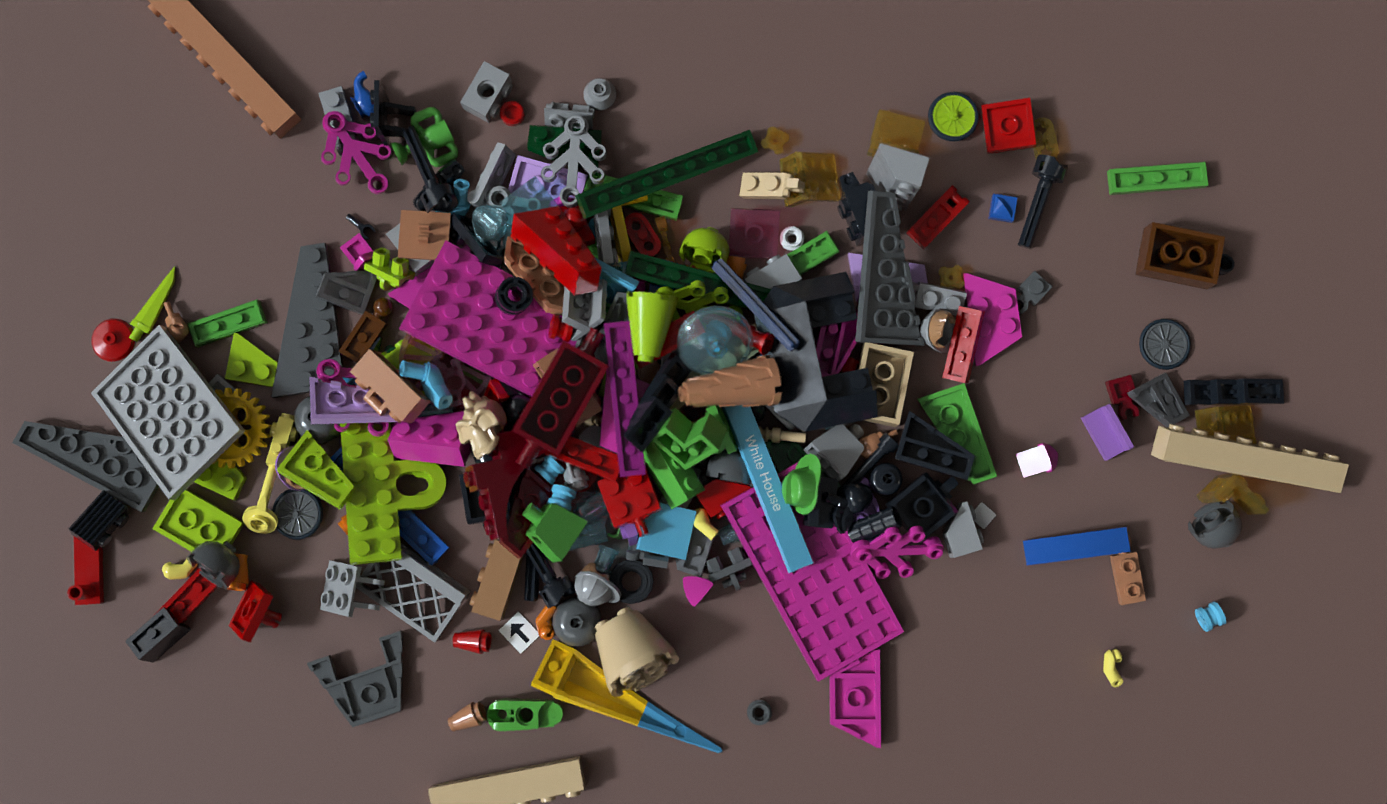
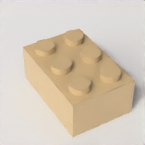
M867 342L862 345L857 370L868 368L872 389L877 392L878 411L877 418L863 421L892 427L900 425L914 352Z

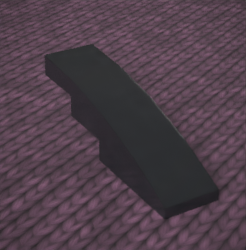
M675 353L670 354L640 400L623 436L641 453L645 451L673 413L670 407L679 397L678 388L692 371Z
M1283 379L1184 381L1185 405L1284 404Z

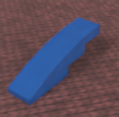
M1127 527L1023 541L1027 565L1131 552Z

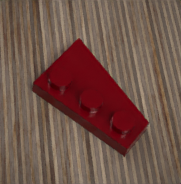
M527 468L524 469L506 521L508 536L500 538L499 541L504 548L518 559L524 555L533 543L526 535V531L532 522L522 515L524 510L530 503L542 509L553 494L552 488Z

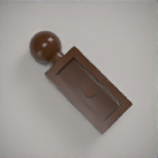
M382 297L375 301L373 315L365 310L339 350L340 353L356 363L360 361L388 325L381 320L383 317L389 316L393 311V304L388 298Z

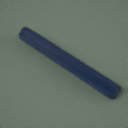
M720 258L715 261L712 266L713 271L788 351L791 352L796 349L800 343L798 338L723 259Z

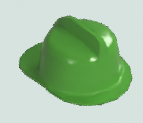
M813 454L805 455L800 459L796 468L784 478L781 488L785 503L793 505L794 509L803 515L809 514L815 508L818 498L822 466L820 459Z

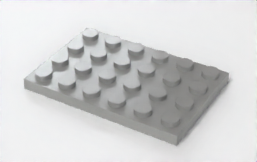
M158 325L91 392L169 500L175 501L245 432L166 327Z

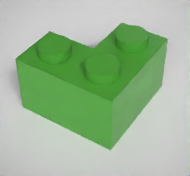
M674 407L671 409L673 413L652 440L686 470L719 451L728 429L710 413L692 423Z

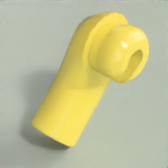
M698 508L695 510L694 527L712 541L719 533V530L710 524L707 511L703 508Z
M187 559L183 564L167 562L163 565L162 572L170 580L185 579L198 564L192 567Z
M1118 649L1108 650L1104 654L1103 672L1112 687H1119L1123 684V679L1116 669V663L1122 661V655Z

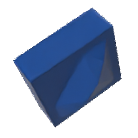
M993 194L988 219L1012 223L1015 217L1017 197Z

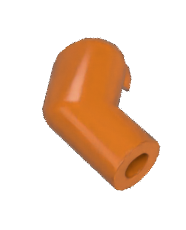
M545 606L536 618L538 635L544 640H550L555 635L551 618L557 609L556 606L549 609Z

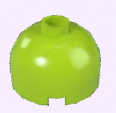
M707 227L694 229L686 235L679 255L684 262L685 259L692 262L690 266L694 265L699 270L715 273L712 269L713 263L720 258L727 263L730 250L724 236L717 229Z

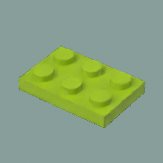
M186 489L175 501L169 500L152 529L192 552L199 544L206 541H217L221 544L226 541L232 545L244 523Z

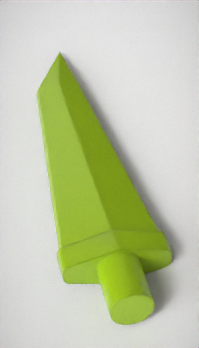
M175 266L131 321L130 325L135 328L129 336L130 339L138 342L144 332L147 334L152 332L155 322L175 283Z

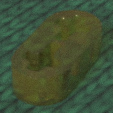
M1044 117L1038 118L1034 121L1036 147H1033L1034 156L1037 159L1038 155L1044 150L1045 144L1047 151L1052 152L1050 156L1056 159L1059 149L1054 126L1049 119ZM1039 124H1041L1042 128L1047 129L1043 134L1044 139L1042 137L1041 131H1036V129L1039 127Z

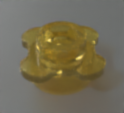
M769 127L767 136L761 141V145L764 149L769 148L779 155L783 152L784 144L789 141V135L776 129V127Z
M955 265L953 268L941 267L938 271L941 282L940 286L961 289L964 286V281L961 279L962 267L959 265Z

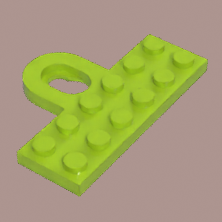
M389 422L386 434L380 437L369 433L368 423H350L348 430L341 432L343 473L356 489L346 502L350 565L402 560L398 511L430 508L436 505L445 493L446 477L443 470L436 463L413 460L394 461L388 442L391 433V422ZM340 423V427L347 425L346 423ZM380 424L373 426L376 431L383 429ZM408 474L426 479L428 488L425 491L418 492L416 495L406 496L397 490L396 483L400 477Z

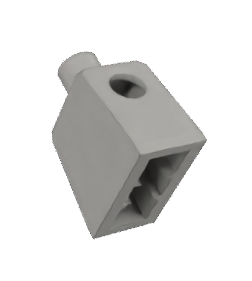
M843 424L838 425L813 440L804 451L807 455H816L820 459L821 469L829 478L838 479L839 482L848 474L864 450V446L859 442V439L864 435V431L857 424H853L849 429Z

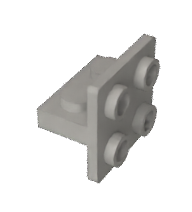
M601 279L599 281L597 291L573 295L566 287L564 288L562 322L573 327L570 340L577 341L589 332L590 327L595 328L605 320L606 280Z

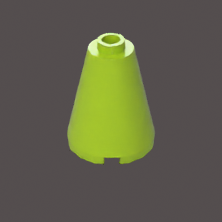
M627 292L626 299L633 355L639 356L638 361L654 362V357L659 358L677 306L678 297L669 295V298H665L657 293Z

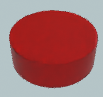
M508 101L502 105L500 116L506 125L514 127L523 122L525 112L520 103Z

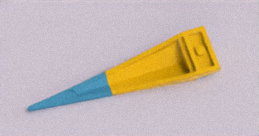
M552 639L531 686L554 696L553 698L716 753L722 752L719 746L672 718L634 691L627 689L623 691L624 694L622 696H612L607 687L603 669L576 649Z

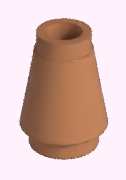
M471 702L449 717L448 725L453 732L480 726L487 720L486 710L481 702Z

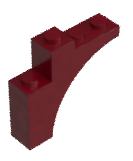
M513 431L496 434L499 437L498 443L493 451L489 453L493 461L472 464L466 467V472H464V482L469 487L470 493L480 491L479 505L485 513L484 529L486 534L489 535L490 541L508 536L506 513L509 496L518 476L525 469L523 465L528 458L526 456L522 465L515 462L526 444V438ZM540 449L536 458L545 453L546 449Z

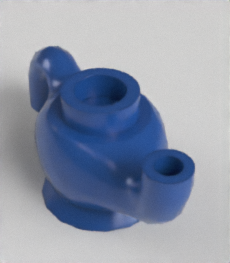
M364 71L355 77L354 97H350L362 119L364 115L370 116V113H374L370 91L363 85L364 80L368 78Z

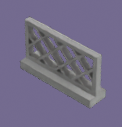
M401 543L402 560L391 561L392 568L380 570L379 562L369 563L361 574L362 577L376 575L377 579L382 580L381 573L393 571L396 585L389 587L378 585V589L371 590L362 582H357L356 588L435 643L471 591L436 566H431L423 557ZM406 569L411 572L413 582L401 584L398 570ZM427 583L432 588L433 596L421 598L418 585ZM414 586L416 599L404 601L402 587ZM397 589L399 602L393 604L388 602L385 591ZM447 597L455 603L450 611L441 612L440 598ZM434 600L436 614L424 616L422 602ZM417 603L419 617L411 618L408 616L405 605ZM438 618L439 628L435 634L427 629L425 619Z

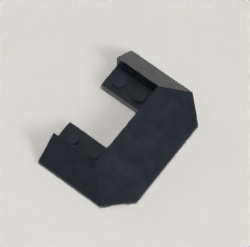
M847 272L773 286L763 301L800 341L798 347L790 352L774 336L773 346L766 355H771L770 358H774L781 380V386L775 389V393L781 392V400L778 405H773L774 413L786 419L803 432L878 417L877 392L872 389L868 368L822 377L812 329L857 320L852 297L855 290ZM754 315L757 330L765 334L771 333Z

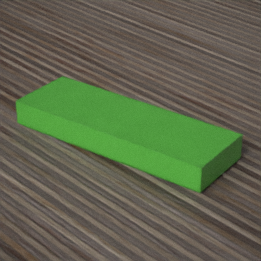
M257 299L188 323L194 345L198 348L230 337L234 333H241L267 324L260 300Z

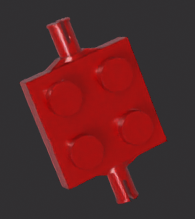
M646 465V474L624 477L619 475L617 482L606 478L597 481L614 528L618 529L627 524H635L639 537L650 534L644 520L651 514L662 510Z

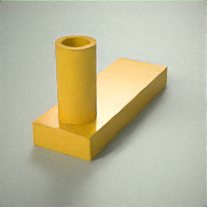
M648 195L611 209L610 222L614 229V241L619 262H626L631 251L621 206L648 201Z

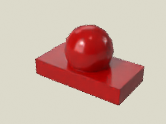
M561 206V210L586 246L595 244V237L587 223V218L584 219L579 206L571 208Z

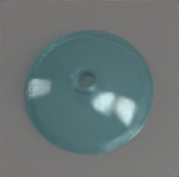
M722 306L707 307L693 313L684 321L677 336V349L682 362L690 370L700 375L714 373V370L735 366L739 362L746 361L753 346V334L748 321L739 312ZM721 348L720 351L714 352V349Z

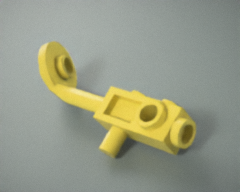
M282 413L281 417L279 416L278 422H273L270 429V435L273 439L266 459V464L269 467L257 506L248 507L242 516L244 525L248 529L260 534L271 533L278 525L276 514L267 508L277 476L275 461L278 454L283 449L289 447L291 441H296L298 435L294 424V416Z

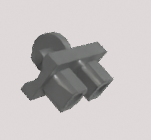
M740 547L727 552L732 565L723 568L719 556L706 561L710 573L708 577L711 582L729 575V579L722 581L724 589L734 585L736 591L741 590L739 582L747 579L744 572L736 576L734 572L752 565L750 558H746Z

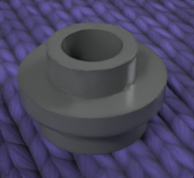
M754 700L749 704L747 717L750 722L755 725H764L771 719L772 710L766 701ZM756 708L764 710V714L761 717H757L754 714Z

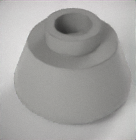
M596 78L585 86L584 100L591 108L605 110L615 102L616 89L609 80Z

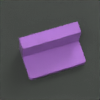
M1110 404L1104 405L1081 417L1104 461L1123 451L1134 448Z

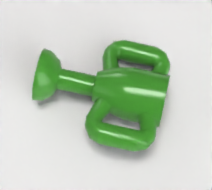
M427 107L416 112L411 117V125L415 127L431 165L442 167L458 157V148L453 143L455 142L445 120H442V115L437 108ZM434 116L435 123L426 129L419 125V122ZM397 142L391 143L400 164L404 165L408 159V154H411L408 144L403 146ZM446 146L451 150L449 153L438 158L434 157L435 149Z

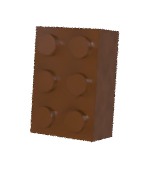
M1152 222L1143 228L1135 275L1207 290L1217 285L1225 237Z

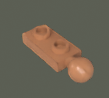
M1128 535V537H1129V543H1130V546H1131V538H1130V536ZM1131 551L1110 555L1119 604L1126 605L1146 601L1137 552Z

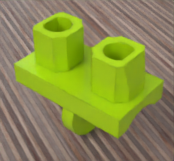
M381 247L374 250L372 260L364 264V270L376 275L377 279L380 280V288L389 291L393 287L399 288L408 279L413 280L415 272L409 270V260L396 257L391 261L389 260L390 250Z

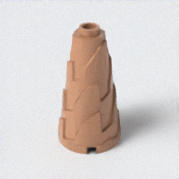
M771 355L759 356L756 359L739 362L735 366L714 370V373L689 378L686 382H683L682 387L678 388L679 399L681 402H685L687 406L693 405L694 407L778 405L781 400V392L775 393V389L781 386L779 370L774 358H770Z

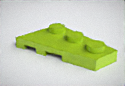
M306 430L277 468L279 474L340 510L356 490L354 485L314 440L308 430Z

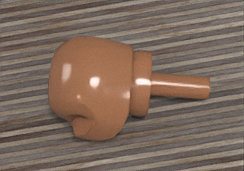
M165 302L164 306L168 314L165 319L167 330L177 343H181L189 334L188 326L180 313L173 312L170 302Z
M893 430L887 434L893 438L898 435V432ZM881 432L859 439V442L864 446V450L861 453L864 459H868L879 447L877 444L883 435Z

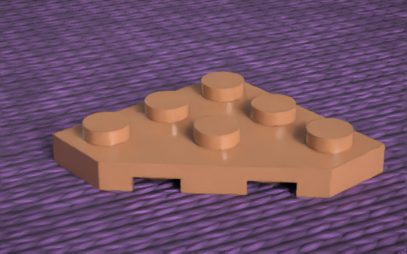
M507 236L503 258L505 265L516 277H520L530 284L533 298L546 313L562 316L565 286L554 277L552 270L545 269L539 264L540 259L534 254L529 255L524 250V245L520 241L515 242L510 236Z

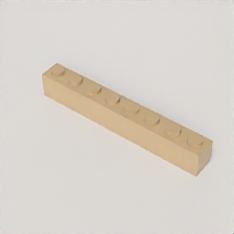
M1169 424V428L1158 426L1151 455L1163 461L1338 493L1342 491L1349 464L1339 461L1340 456L1324 453L1322 457L1318 456L1316 451L1303 449L1302 453L1296 452L1297 448L1287 445L1274 448L1275 444L1259 440L1258 444H1253L1251 439L1237 436L1236 440H1232L1230 435L1215 432L1214 436L1207 435L1208 431L1198 428H1192L1190 432L1184 431L1185 427L1176 424Z

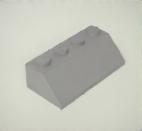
M880 143L866 174L876 191L895 193L898 211L906 210L921 187L929 157Z

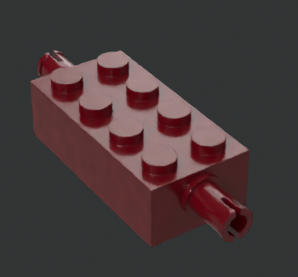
M590 327L582 345L577 348L566 341H562L512 429L513 432L526 438V444L515 460L516 463L522 465L524 459L528 456L523 467L530 469L540 449H546L559 456L609 367L594 356L600 342L605 337L603 333L598 332L593 341L592 339L597 330Z

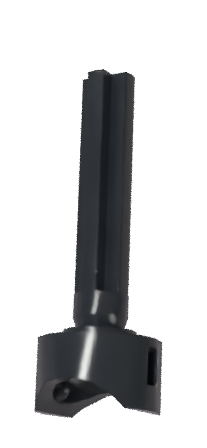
M409 126L404 128L402 133L427 189L421 195V201L426 212L442 211L449 213L458 206V200L452 186L447 183L440 184L415 127Z
M1040 154L1036 159L1032 174L1040 180L1018 246L1027 249L1032 248L1053 183L1064 182L1068 165L1059 164L1053 156Z
M532 543L526 552L542 581L546 584L543 586L544 589L538 593L549 609L557 605L562 596L568 597L575 593V587L568 575L563 578H557L544 553Z

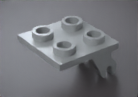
M329 560L325 573L324 591L321 595L320 610L347 617H353L354 607L380 610V605L353 600L357 582L384 585L385 580L360 576L362 567Z

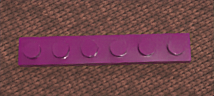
M629 321L604 323L620 477L646 474L644 452L638 451L623 437L638 406Z

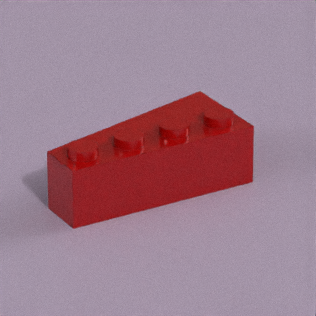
M559 206L513 214L511 238L515 242L520 241L524 245V250L529 255L534 254L540 259L539 264L545 269L552 270L554 277L573 295L597 291L602 267Z

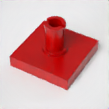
M252 580L228 625L241 640L251 643L260 623L277 628L279 623H276V620L281 622L282 619L281 613L268 609L273 595L260 583Z

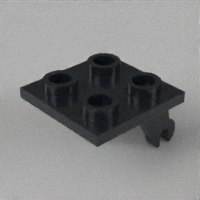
M374 80V90L370 91L371 104L374 105V113H370V124L372 128H375L376 136L380 137L384 146H389V137H404L402 133L404 128L387 125V114L413 116L417 110H415L414 106L390 103L380 81Z

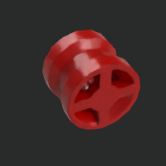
M553 314L548 337L550 339L562 338L563 341L569 342L573 327L562 322V318L559 315Z

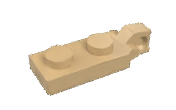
M743 173L739 196L745 199H787V197H790V192H804L805 182L800 181L799 178H792L793 175L787 173Z

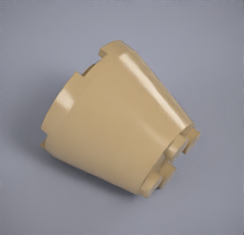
M630 607L621 609L613 619L603 620L595 626L597 630L595 638L607 687L612 696H622L624 694L623 691L627 689H634L636 692L652 684L668 673L666 669L671 663L674 665L679 661L676 651L639 611H632Z

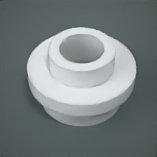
M790 226L781 232L780 243L786 250L794 251L803 245L804 234L799 228ZM790 235L795 236L796 242L790 243L787 237Z

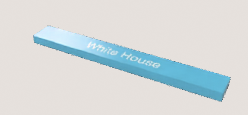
M743 405L722 407L788 573L813 564L791 506L784 501L781 489L782 484L751 407H742Z

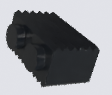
M103 490L68 529L73 536L97 551L99 547L104 548L111 541L112 533L117 527L120 529L127 523L130 512L126 505Z

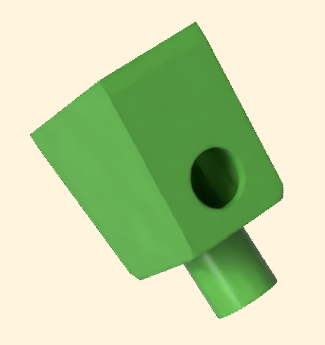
M530 503L522 514L532 522L526 531V535L551 562H558L564 559L587 524L585 519L554 503L546 504L542 509Z

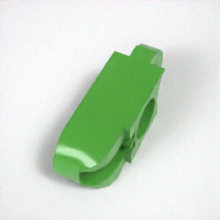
M502 698L489 706L487 719L490 727L497 731L554 727L563 718L564 711L562 706L555 702V700ZM526 707L532 710L533 718L531 720H524L521 717L522 708ZM500 709L507 712L506 718L502 719L499 717L498 712Z

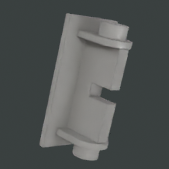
M551 102V104H546V108H544L545 126L564 127L566 120L571 116H582L586 119L589 129H593L595 108H590V105L573 104L571 111L568 110L569 104Z

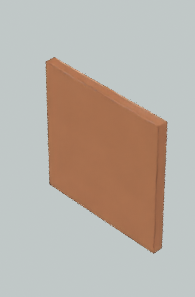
M401 210L398 258L435 260L445 240L449 242L451 213Z

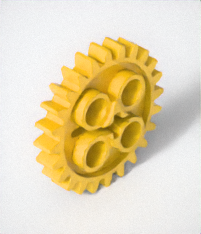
M225 388L223 394L221 390L216 389V394L240 425H251V429L244 432L247 436L245 446L240 445L238 438L212 464L218 461L219 468H224L226 463L228 468H235L236 463L239 467L245 466V460L254 462L252 454L256 456L262 455L258 449L259 447L268 446L263 441V438L271 437L270 434L265 433V429L271 428L272 425L265 424L264 420L268 419L270 415H262L261 412L266 406H257L259 398L254 397L250 400V392H245L242 395L241 389L236 388L232 392L231 388ZM240 409H244L246 412V418L242 422L237 416Z

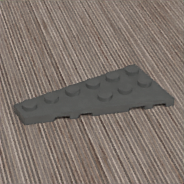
M868 191L855 341L925 346L923 337H920L918 327L920 325L919 315H916L914 301L916 298L909 263L905 260L903 250L906 248L904 239H901L899 224L901 221L895 193Z
M326 243L300 246L271 395L272 398L310 393V377L318 378L317 366L325 359L336 360L341 367H344L342 353L339 352L341 343L335 304L315 297L323 274L331 273ZM326 369L324 371L327 375H332L334 373L332 369Z
M24 421L12 442L99 490L106 491L114 498L141 512L146 511L159 488L129 444L120 436Z

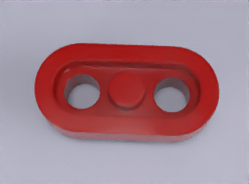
M641 213L629 214L624 221L627 235L638 253L656 257L660 253L661 242L650 223ZM639 223L641 227L639 230H633L632 225ZM647 243H651L654 247L648 251L644 246Z

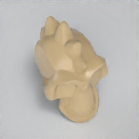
M470 391L469 398H463V404L466 408L463 418L457 421L455 426L460 442L462 444L471 442L474 456L477 459H481L496 447L499 440L496 434H499L506 426L507 417L497 401L490 400L485 395L480 397L475 392Z

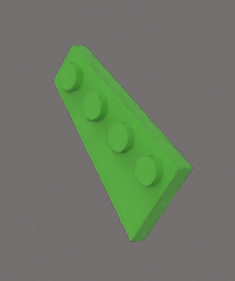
M965 383L917 399L938 431L977 457L971 477L973 484L997 477Z

